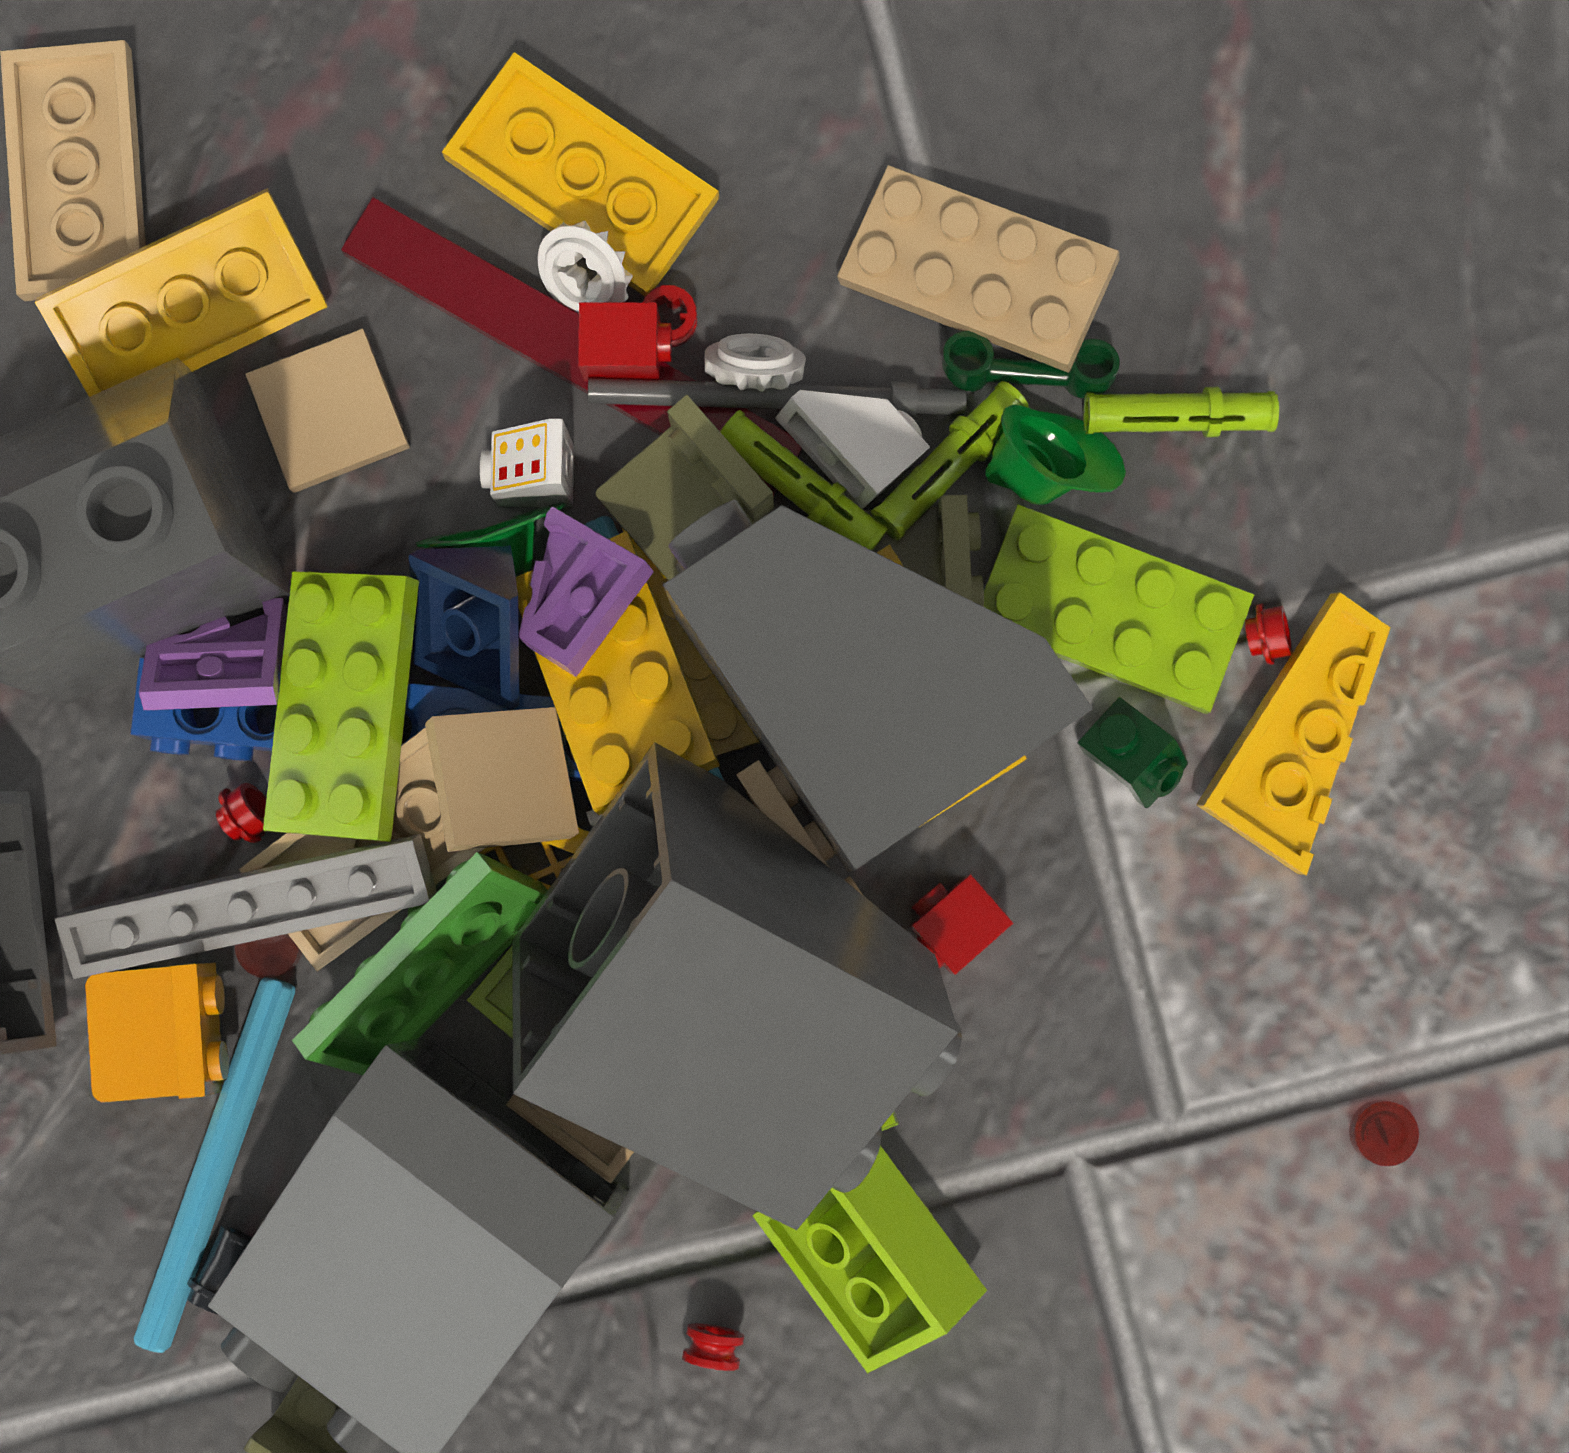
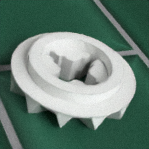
M586 221L572 226H568L563 222L545 236L539 247L538 269L544 286L555 301L578 314L579 302H625L629 298L626 288L633 275L622 266L626 251L613 250L607 243L608 231L594 233ZM582 257L586 258V265L589 269L597 271V275L592 280L588 279L586 269L577 266V262Z
M736 334L721 339L705 350V372L716 378V381L722 385H736L740 390L753 388L763 392L765 388L782 390L787 388L789 384H794L803 378L806 362L805 355L789 342L778 337L764 334Z

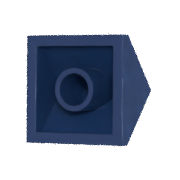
M511 546L418 549L409 554L410 577L419 580L413 634V664L508 710H513L519 706L518 591Z

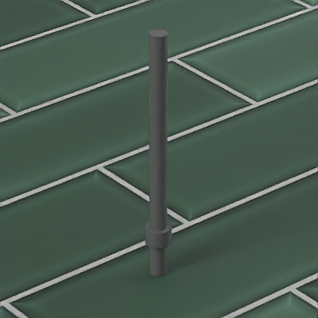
M588 378V403L674 406L684 396L688 395L698 407L783 409L790 398L799 390L888 399L897 410L904 411L915 420L916 414L964 415L967 397L966 390L917 388L916 382L890 381L889 387L789 384L787 388L782 390L765 388L761 392L758 389L747 388L740 390L736 385H722L718 382Z

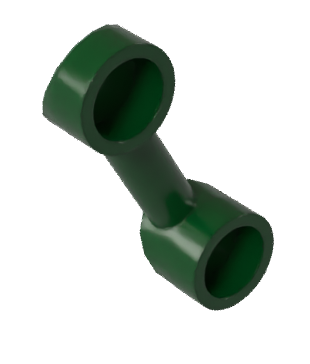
M962 331L952 335L945 343L942 367L947 378L956 387L966 391L974 392L981 390L987 382L1000 383L1005 381L1009 384L1065 387L1071 395L1077 398H1085L1086 393L1102 394L1110 388L1116 379L1120 367V359L1115 348L1109 343L1100 339H1087L1083 341L1068 373L1037 360L994 357L993 347L987 338L971 331Z

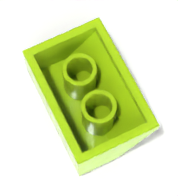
M881 1145L875 1162L864 1180L855 1189L846 1193L831 1188L797 1230L758 1211L752 1215L867 1373L946 1335L987 1291Z

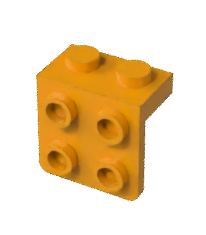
M216 963L105 972L91 975L87 979L85 991L92 1094L96 1100L100 1102H114L179 1096V1099L205 1097L221 1092L224 1080L227 1079L229 1073V1055L225 1041H221L219 1014H222L224 1011L225 995L222 979L216 974Z

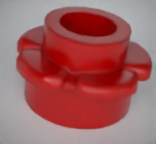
M1263 603L1256 606V617L1245 619L1248 646L1252 656L1263 655L1265 662L1273 665L1276 658L1292 656L1293 649L1289 624L1283 606L1265 609Z
M243 783L233 791L229 788L223 789L218 796L219 803L223 806L216 810V818L220 827L230 838L236 841L244 839L250 843H258L261 841V837L265 835L263 826L267 798L258 788L250 783Z

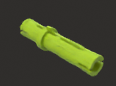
M1001 381L995 386V390L967 417L958 416L949 426L950 434L912 470L879 506H876L871 511V515L875 520L889 528L887 531L889 536L896 540L901 539L913 523L940 499L977 460L985 461L993 453V443L1003 433L1001 423L1003 410L1013 404L1029 408L1026 399L1014 386ZM987 422V427L958 454L957 450ZM942 466L943 471L913 500L912 495Z
M1205 387L1203 393H1086L1083 410L1084 429L1086 434H1093L1094 432L1150 433L1202 431L1204 437H1219L1221 431L1267 430V432H1274L1279 420L1278 395L1275 394L1276 391L1222 393L1219 387Z
M738 410L729 419L720 433L765 482L772 485L809 515L808 519L873 551L889 528L880 524L844 494L847 489L838 481L831 485L793 455L790 450L783 447L744 416L745 414L741 410Z

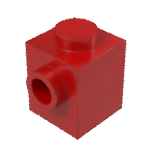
M579 302L578 366L584 381H588V378L660 380V362L672 361L671 323H660L657 303Z
M970 874L962 878L949 891L940 882L912 906V909L919 917L909 927L918 936L915 939L935 954L939 969L944 966L950 974L956 975L1014 923Z

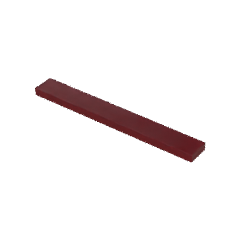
M372 197L341 248L344 256L588 394V381L583 380L578 366V313ZM660 362V380L696 381L672 366ZM606 404L660 436L671 427L667 411L673 406ZM698 407L719 431L722 430L738 410H741L745 414L744 416L783 447L790 450L797 458H799L803 451L802 447L788 432L746 408ZM763 480L773 492L774 500L779 491Z

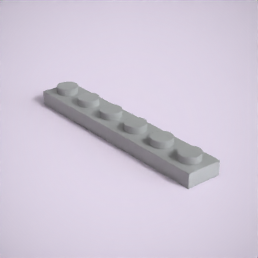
M421 834L394 839L391 842H380L66 911L54 920L72 977L77 979L426 904L437 893Z

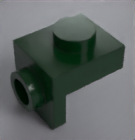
M1120 696L1077 742L1086 756L1128 787L1135 800L1145 808H1149L1159 797H1164L1171 793L1179 784L1183 771L1188 765V761L1175 738Z

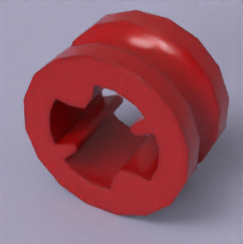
M662 285L653 289L645 296L643 303H657L658 307L666 303L672 310L681 306L686 310V313L679 314L682 325L672 330V347L685 344L694 335L697 328V309L692 296L687 291L675 285Z
M688 1324L686 1335L691 1337L692 1344L689 1348L683 1350L682 1360L692 1365L714 1370L735 1371L739 1369L740 1359L735 1356V1348L743 1345V1333L711 1324Z

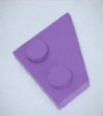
M551 507L546 514L544 526L550 532L544 560L535 561L530 583L533 592L532 598L524 610L519 638L527 647L577 677L653 574V570L642 558L558 509Z
M273 598L262 602L265 614L230 627L226 617H222L200 625L198 629L191 633L176 634L147 645L139 688L143 709L166 710L277 705L287 620L283 598Z

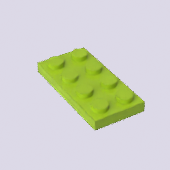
M1017 504L984 589V607L1044 637L1058 658L1198 712L1208 714L1212 710L1254 594Z
M292 572L263 826L264 831L391 842L419 580L408 576Z

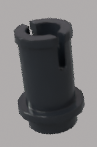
M221 1225L218 1231L219 1235L198 1277L190 1278L187 1283L191 1288L187 1300L195 1306L214 1314L217 1313L208 1307L209 1303L253 1238L242 1231L225 1225Z

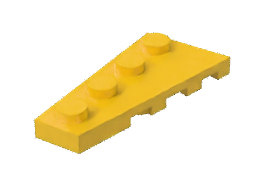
M1341 592L1330 593L1293 651L1292 656L1286 662L1196 804L1295 873L1307 876L1314 854L1310 853L1317 829L1319 824L1325 823L1333 800L1329 798V794L1340 762L1345 763L1353 738L1349 737L1358 708L1365 705L1391 628Z

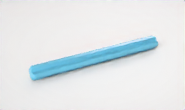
M272 977L263 978L259 982L229 1067L228 1077L222 1086L134 1335V1343L143 1349L163 1353L171 1347L191 1290L187 1283L190 1278L196 1276L296 992L295 987L288 982Z

